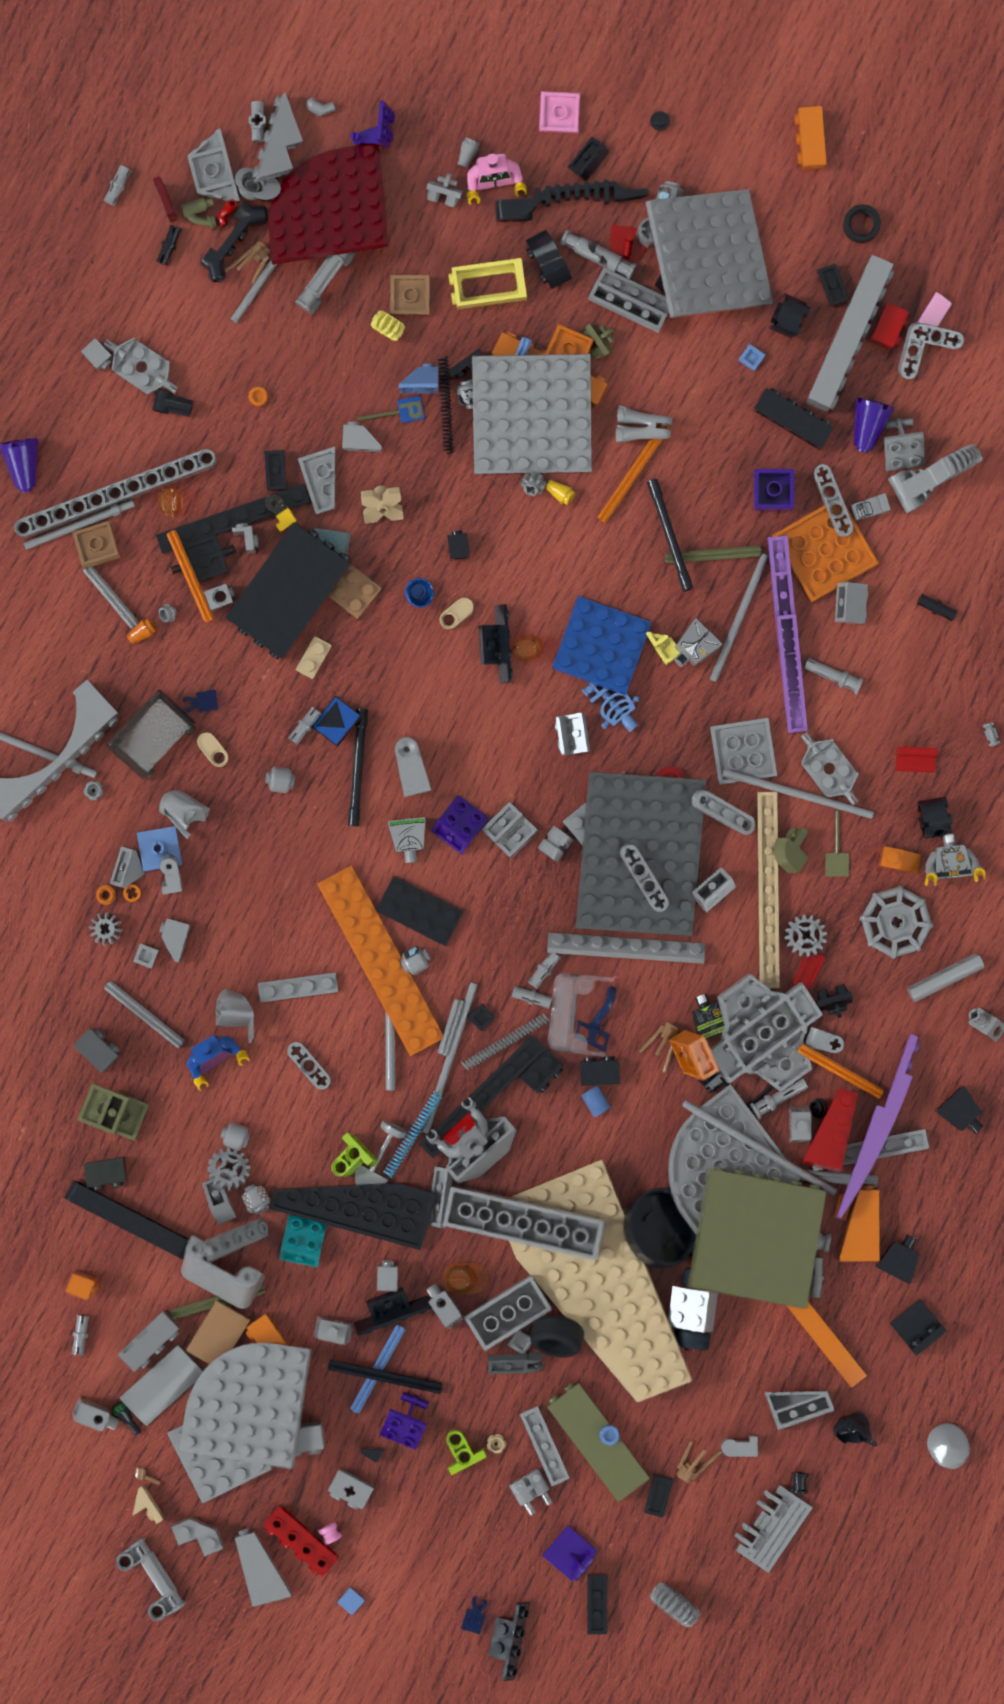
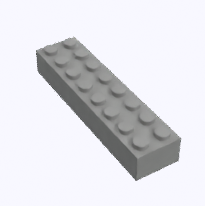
M874 255L870 257L805 404L826 413L829 408L833 410L839 398L836 393L837 391L841 392L847 380L844 375L845 373L849 374L855 362L852 357L853 355L857 356L863 344L860 339L861 337L865 338L871 326L868 321H872L879 308L876 306V303H880L887 290L884 288V285L889 284L895 272L891 270L893 267L892 263Z
M454 1185L450 1188L443 1226L597 1260L600 1258L607 1219Z

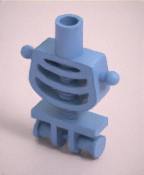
M588 683L589 685L581 690L587 698L595 691L596 695L589 700L591 704L600 696L605 699L600 709L602 718L606 720L601 725L603 729L607 728L608 724L615 726L619 722L629 732L638 726L629 714L635 709L633 703L639 701L638 696L630 699L628 694L626 696L620 693L610 695L609 689L606 688L599 692L596 688L598 685ZM617 696H623L625 698L618 702L614 700V698ZM622 703H628V704H629V705H627V706H624L623 708H622L621 706H619V705L622 704ZM606 704H609L611 708L608 710L607 715H605L604 707ZM614 710L616 714L610 719V713Z

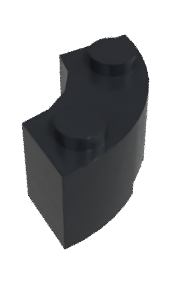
M547 230L525 240L529 247L526 249L529 258L531 260L534 259L541 271L539 276L544 284L548 283L550 288L553 289L572 279L566 263Z

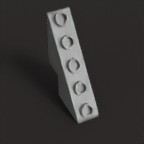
M283 93L281 96L277 95L274 101L275 113L270 115L268 124H271L269 131L266 130L263 137L265 146L259 151L257 159L260 162L258 166H255L252 177H255L254 183L289 174L293 166L287 150L297 148L303 142L286 93Z
M261 1217L206 1239L202 1244L209 1262L269 1236L268 1225Z

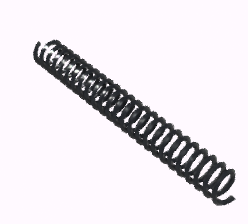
M445 356L446 358L438 359V361H446L438 363V365H446L438 367L439 369H446L438 371L439 373H446L439 375V377H445L439 379L440 381H445L439 383L440 385H445L439 387L445 389L439 391L445 393L440 394V396H445V398H440V400H446L440 404H447L441 406V408H448L441 410V412H449L441 414V416H449L441 418L442 420H449L441 422L442 424H449L441 426L442 428H449L442 430L443 432H448L442 434L448 436L442 438L448 440L442 443H449L448 445H443V447L450 448L443 449V451H451L446 454L454 453V450H452L454 448L452 446L454 444L452 442L454 440L452 438L453 427H451L453 424L451 423L452 419H450L452 412L449 411L452 409L449 407L452 405L449 403L451 402L449 399L451 398L449 395L451 388L449 387L450 376H448L450 373L448 372L449 368H447L449 360H446L449 357Z

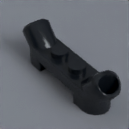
M244 202L235 213L234 217L239 223L220 249L216 251L210 248L200 263L201 266L208 270L209 280L221 282L226 279L224 260L227 256L231 257L236 251L235 245L239 240L242 242L248 234L246 230L249 226L267 223V210L264 206L252 207L247 202Z

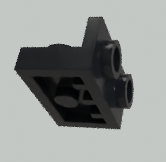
M546 1048L520 1078L536 1093L539 1091L543 1093L550 1086L548 1081L552 1077L556 1079L564 1071L562 1069L564 1064Z

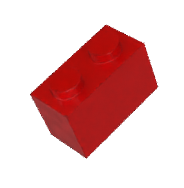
M886 303L870 342L892 350L894 346L898 347L902 338L899 335L901 328L905 329L910 319L906 317L909 311Z

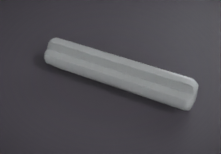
M455 999L443 1033L444 1037L438 1049V1053L441 1055H449L465 1005L463 1000Z

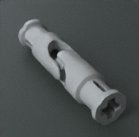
M569 230L565 231L561 239V246L565 245L573 249L574 253L612 272L617 271L627 276L629 280L637 264L629 263L622 259V256L584 237L580 238L570 233Z

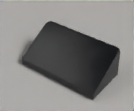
M591 137L567 167L582 180L587 181L610 151L603 143Z

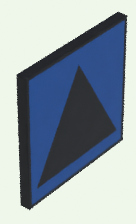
M335 696L312 727L338 747L362 716Z

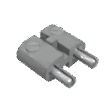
M538 1468L509 1484L519 1505H524L530 1516L536 1513L530 1501L534 1500L537 1496L541 1495L547 1506L553 1503L547 1493L550 1488Z

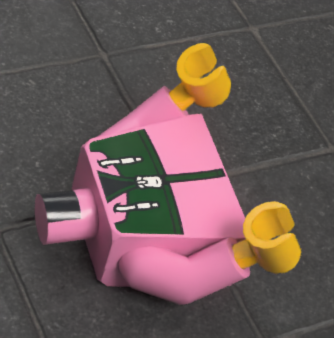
M489 154L486 157H480L477 159L476 165L468 171V190L470 191L467 193V200L470 205L473 198H476L477 204L480 203L476 190L516 183L515 195L519 197V190H524L525 195L527 194L526 184L522 182L523 178L518 163L507 159L505 154Z

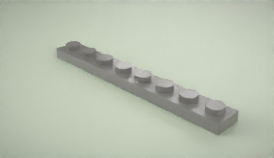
M548 932L547 953L704 964L705 943Z

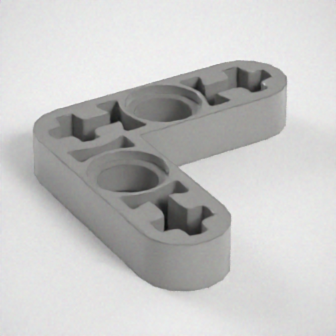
M915 322L911 324L898 366L900 376L905 379H912L916 376L925 343L958 349L964 342L963 335L955 330ZM919 328L920 330L927 332L926 336L923 334H918L916 337L914 330H918ZM938 330L941 334L940 338L937 341H933L931 335L934 331ZM946 336L951 338L955 336L958 338V341L953 343L945 338ZM911 346L917 347V353L914 356H910L908 353ZM906 358L911 359V360H915V361H914V363L911 362V361L909 362V361H906ZM909 366L912 369V371L908 372L906 375L904 368H908Z

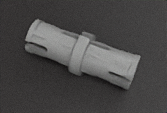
M119 166L118 172L114 179L111 180V186L103 201L115 206L121 191L125 189L124 185L131 170L125 166Z
M311 707L302 721H298V726L288 738L298 745L306 733L312 730L311 727L322 714Z
M549 953L542 964L537 966L538 969L528 980V983L538 989L544 979L550 976L551 970L561 958L555 953Z
M517 986L514 987L511 997L528 1002L530 1005H540L548 1009L552 1000L551 996L537 993L533 989L531 991Z
M815 1257L809 1297L822 1298L824 1258Z
M77 1314L76 1329L73 1332L74 1343L71 1352L73 1355H77L79 1347V1355L84 1356L90 1316L84 1315L83 1323H81L82 1315Z

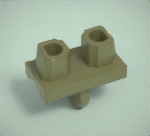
M595 323L588 324L585 327L586 330L582 334L594 339L597 344L591 350V354L595 359L611 355L614 352L609 345L614 342L611 336L614 333L613 328L607 330L602 325L598 329Z

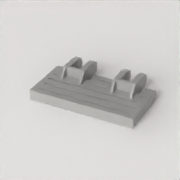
M781 1485L775 1491L782 1496L781 1499L768 1490L764 1491L766 1497L777 1503L774 1509L764 1501L758 1500L757 1502L760 1507L770 1513L768 1515L762 1511L753 1525L760 1530H755L745 1522L741 1525L744 1530L755 1536L753 1540H748L741 1533L735 1534L737 1539L748 1546L745 1547L740 1543L736 1551L768 1573L813 1508Z

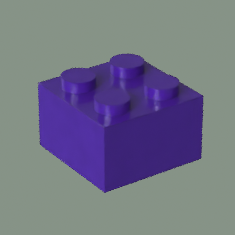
M755 469L753 472V511H793L794 469Z

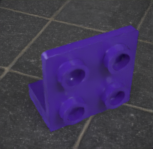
M458 795L438 819L431 832L462 855L488 821V817Z

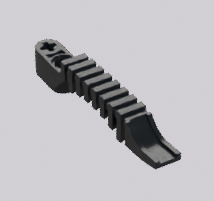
M604 180L603 183L594 181L593 184L584 182L583 185L575 183L572 186L565 184L562 187L559 184L552 188L548 185L545 186L542 192L541 187H536V196L534 198L495 201L496 222L533 220V211L541 203H546V207H551V197H555V203H560L561 194H565V201H570V194L575 193V200H580V193L584 192V200H589L590 192L594 191V202H599V191L604 190V205H609V190H613L614 202H625L647 197L648 188L628 190L621 187L616 181L609 182V180Z

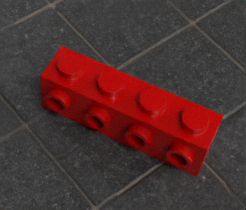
M281 1504L263 1524L266 1526L265 1531L271 1536L276 1535L280 1539L279 1543L287 1550L291 1548L295 1552L294 1556L302 1563L304 1561L310 1565L309 1569L317 1576L320 1574L323 1577L339 1559V1555L328 1545H325L320 1538Z

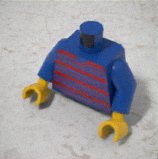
M212 1035L190 1049L192 1055L187 1060V1067L192 1077L195 1078L194 1084L201 1091V1084L205 1083L207 1087L209 1086L201 1074L235 1054L238 1064L243 1066L242 1059H247L248 1061L250 1059L247 1052L241 1050L230 1036L220 1037Z

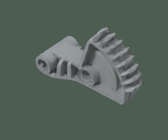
M970 444L945 456L925 470L901 471L890 477L888 481L907 514L922 506L935 487L974 467L983 458L976 445Z

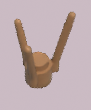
M258 241L255 246L253 245L247 252L226 267L225 270L226 272L243 259L245 260L237 267L238 271L252 258L257 262L261 260L252 279V283H255L265 263L270 259L267 256L270 250L262 242Z
M666 1022L643 1045L639 1053H642L661 1034L660 1037L663 1038V1041L656 1051L658 1056L666 1042H669L668 1039L677 1035L680 1030ZM671 1046L664 1064V1073L667 1071L673 1054Z
M689 1441L683 1457L677 1466L679 1469L676 1473L677 1476L689 1483L691 1479L694 1480L699 1473L722 1454V1451L719 1450L696 1470L695 1466L707 1451L703 1449L692 1464L689 1462L684 1464L693 1444V1441Z

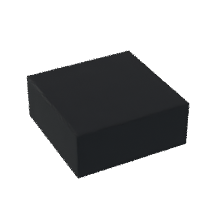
M480 1004L467 1018L482 1031L495 1017Z

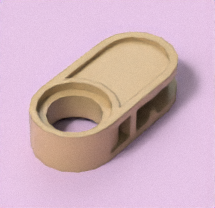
M468 598L457 600L441 614V626L444 629L451 630L459 625L473 612L472 601ZM446 615H452L455 619L451 626H447L443 622V618Z
M203 733L198 737L197 744L214 766L223 767L228 763L229 756L212 734ZM221 752L224 754L225 759L222 763L218 764L214 761V755Z

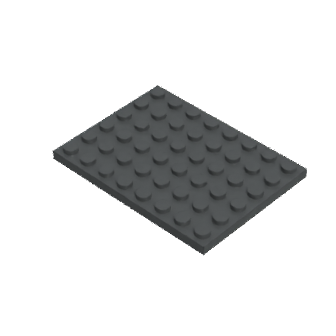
M589 771L576 928L692 936L696 901L692 891H695V888H697L703 812L693 806L692 797L698 790L706 791L705 779ZM623 845H634L642 855L669 901L665 911L657 912L648 903L620 856V849ZM627 848L625 856L631 858L632 862L629 863L631 865L634 861L639 860V857L635 859L632 855L634 850ZM642 864L634 867L635 874L641 875L644 872ZM647 881L644 884V889L652 891L654 889V882ZM656 893L654 895L649 896V898H651L652 896L655 898L657 902L656 904H654L655 906H663L662 902L664 901V899L660 900L657 897Z

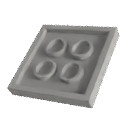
M768 718L710 727L719 785L741 782L723 777L724 769L759 779L777 776Z

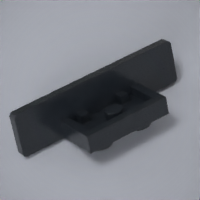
M507 604L495 606L496 625L478 626L481 665L498 664L500 684L510 683L513 676L510 663L512 653L509 647L510 630L508 629L509 611Z
M403 1287L398 1288L397 1291H390L366 1300L371 1316L355 1322L354 1326L358 1336L369 1334L376 1329L384 1328L395 1322L406 1320L411 1316L425 1313L431 1309L429 1298L424 1296L409 1302Z
M528 1602L516 1603L513 1620L503 1617H496L488 1656L505 1661L502 1674L503 1681L514 1680L518 1672L517 1664L522 1652L521 1644L526 1631V1619L529 1616Z

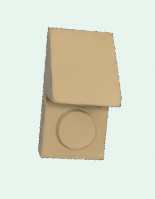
M142 1484L138 1488L133 1515L147 1508L146 1514L151 1521L154 1520L157 1524L165 1516L145 1485Z

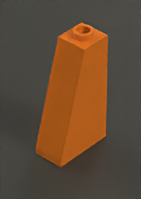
M862 1186V1189H859L855 1196L838 1256L839 1261H880L879 1190L874 1189V1186Z

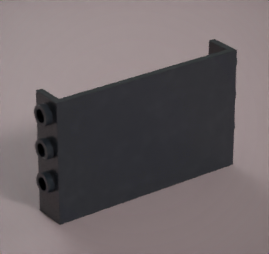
M297 522L292 523L225 617L239 627L237 630L244 636L250 635L254 638L253 642L261 648L265 646L269 649V654L276 659L286 658L287 652L345 571L353 564L349 561L351 558L342 551L338 553L334 550L335 546L327 540L323 542L318 538L319 534L311 528L307 530Z

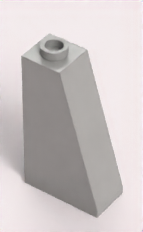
M250 1528L238 1531L239 1534L235 1536V1541L252 1606L291 1597L290 1587L256 1530L250 1531Z

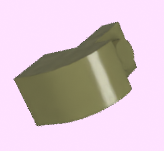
M804 827L790 829L786 834V838H777L775 842V859L787 873H799L809 858L799 848L809 833Z

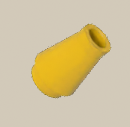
M552 479L545 488L561 504L566 505L570 504L576 493L572 490V487L555 482Z

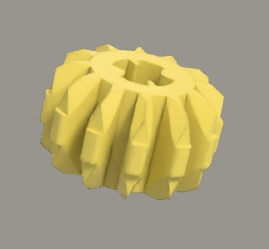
M378 311L371 322L373 329L393 341H397L405 329L402 322L384 311Z

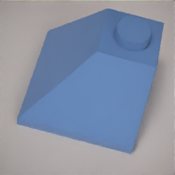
M423 364V367H418L399 383L400 394L439 393L438 367H434V364Z

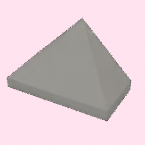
M121 846L110 884L126 888L145 873L143 872L137 852Z

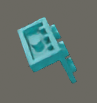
M289 1215L279 1260L318 1268L327 1225Z

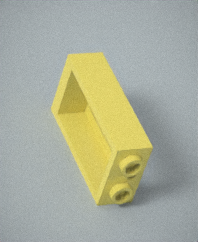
M522 258L453 267L452 273L448 274L450 285H454L455 290L454 293H451L452 304H457V309L527 300ZM505 273H514L516 276V291L469 298L463 296L461 282L464 279Z

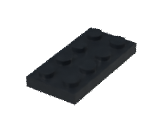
M394 876L376 909L377 912L444 946L447 945L463 913L462 910Z

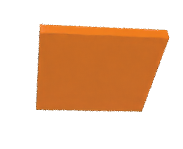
M837 504L833 505L831 511L834 515H840L842 507ZM825 505L772 535V537L788 536L791 569L811 603L837 589V583L849 582L879 564L849 511L848 514L853 524V531L847 537L837 535ZM845 515L840 519H835L836 523L838 521L841 523L839 530L847 533L849 526L843 523V519H846Z

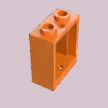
M684 1030L668 1039L683 1074L704 1080L719 1071L704 1036Z

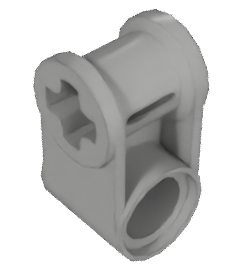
M810 1027L805 1045L817 1050L839 1053L844 1047V1042L838 1035ZM838 1039L840 1047L832 1049V1045L829 1044L830 1041Z

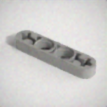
M821 464L814 470L815 482L835 532L840 537H847L853 531L852 521L830 467ZM819 469L827 471L828 473L825 475L827 481L831 479L832 482L821 486L820 483H823L824 480L822 476L818 477L817 475L820 472ZM830 486L835 489L833 497H827L824 494L826 487ZM837 504L842 507L840 515L832 513L831 508L833 505ZM845 515L846 519H843V523L849 526L847 533L839 530L841 523L840 521L836 523L835 519H840Z
M623 845L620 849V856L648 903L657 912L665 911L669 901L642 855L634 845ZM627 848L634 850L632 855L635 859L639 857V860L634 861L631 865H629L632 862L631 858L625 856ZM638 864L644 866V872L641 875L634 873V867ZM647 881L654 882V889L652 891L644 889V884ZM656 893L660 900L664 899L662 902L663 906H655L654 904L657 903L653 896L649 898V896Z

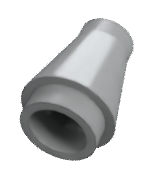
M465 138V141H462L458 164L469 168L470 163L480 150V143Z

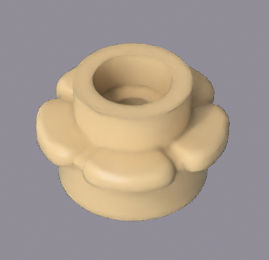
M496 1434L488 1438L487 1448L490 1452L499 1454L505 1449L506 1441L503 1440V1436Z

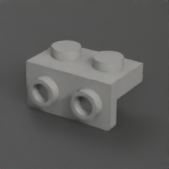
M248 523L237 524L236 528H232L234 536L245 535L247 553L256 554V549L259 548V539L257 534L254 535L252 526H248Z
M585 713L557 716L555 729L558 732V748L561 755L590 752Z

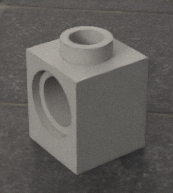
M96 338L81 351L98 371L107 369L112 363L113 357Z
M227 584L204 592L212 612L234 604L233 599L236 598L232 587L228 588ZM219 592H224L226 594L225 601L217 602L216 595Z

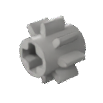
M532 472L530 475L526 473L521 483V486L524 487V492L530 496H534L537 493L541 495L546 485V482L543 481V476L538 472Z

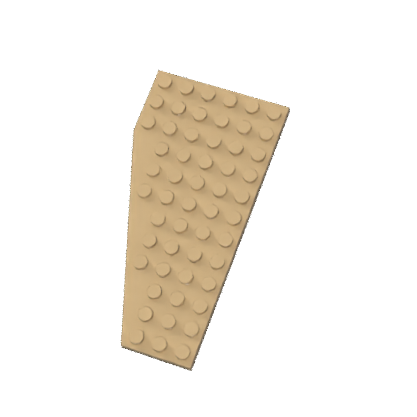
M603 1159L511 1196L510 1198L607 1219L600 1258L597 1260L513 1241L509 1242L519 1263L532 1275L535 1282L562 1314L581 1325L584 1329L583 1339L637 1403L691 1382L693 1379L646 1264L633 1254L626 1242L623 1228L625 1213Z

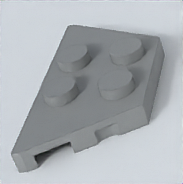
M217 129L211 137L203 141L197 149L187 155L196 191L201 196L226 201L233 199L239 203L240 200L221 129Z

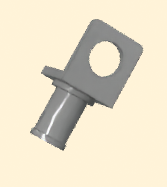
M981 1008L972 1009L969 1012V1025L997 1042L1004 1032V1023ZM1000 1026L998 1033L994 1035L995 1029Z

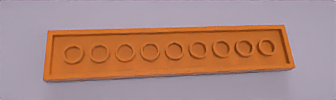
M352 865L319 882L317 886L409 1056L442 1040L444 1035L411 974L406 973L400 961L402 958Z

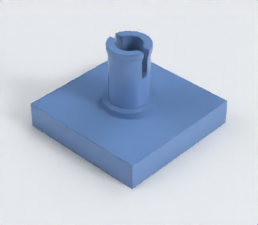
M175 826L137 833L143 872L160 869L161 859L166 854L174 855L178 860V865H183Z

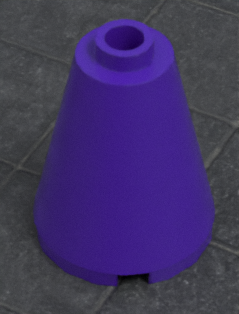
M857 397L854 427V446H857V451L868 453V450H873L894 412L893 406Z
M27 438L25 440L0 443V451L16 489H20L21 493L32 491V487L36 486L38 439Z

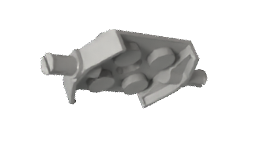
M135 338L121 345H116L109 339L106 340L107 343H104L103 346L114 354L113 372L147 395L161 388H167L173 394L177 392L176 390L179 387L169 380V361ZM141 362L147 364V370L143 373L138 372L136 369L137 365Z
M808 732L800 736L808 745L801 764L826 798L843 795L847 797L852 805L859 800L852 792V787L859 773L855 771L834 743V740L816 742ZM831 763L834 766L835 770L832 774L824 772L825 764Z

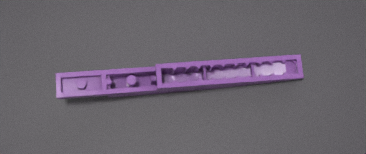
M788 536L767 537L788 733L808 731Z
M911 1034L908 1038L884 1108L878 1105L875 1107L836 1218H842L858 1193L896 1120L913 1077L905 1073L906 1071L910 1072L913 1061L910 1060L912 1053L916 1054L919 1048L918 1036Z

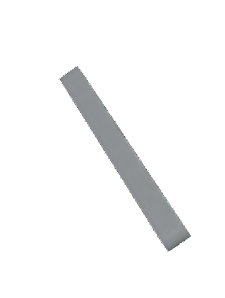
M209 449L190 454L19 519L14 526L15 532L22 538L35 536L106 509L114 504H119L211 469L216 465V456ZM206 454L212 456V461L209 464L202 462V458ZM188 461L194 463V468L190 471L184 469V464ZM169 468L176 470V474L172 478L166 477L165 474ZM151 475L157 476V482L153 485L147 483V479ZM132 482L139 483V489L135 492L129 490V485ZM119 489L121 491L120 496L116 499L112 498V490ZM101 496L102 503L98 506L93 505V498ZM77 503L84 504L82 512L77 513L74 511ZM59 510H65V517L60 520L57 519L56 513ZM46 517L47 524L42 527L39 526V518ZM28 524V532L20 533V526Z

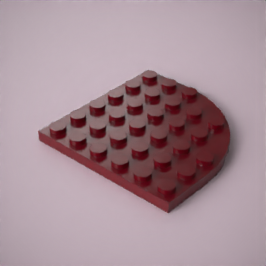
M364 144L334 149L308 159L284 179L280 185V193L272 200L268 217L271 262L273 265L389 247L378 144Z

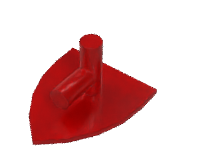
M612 224L610 233L612 252L622 256V259L629 263L636 264L647 248L638 242L636 238L637 228Z

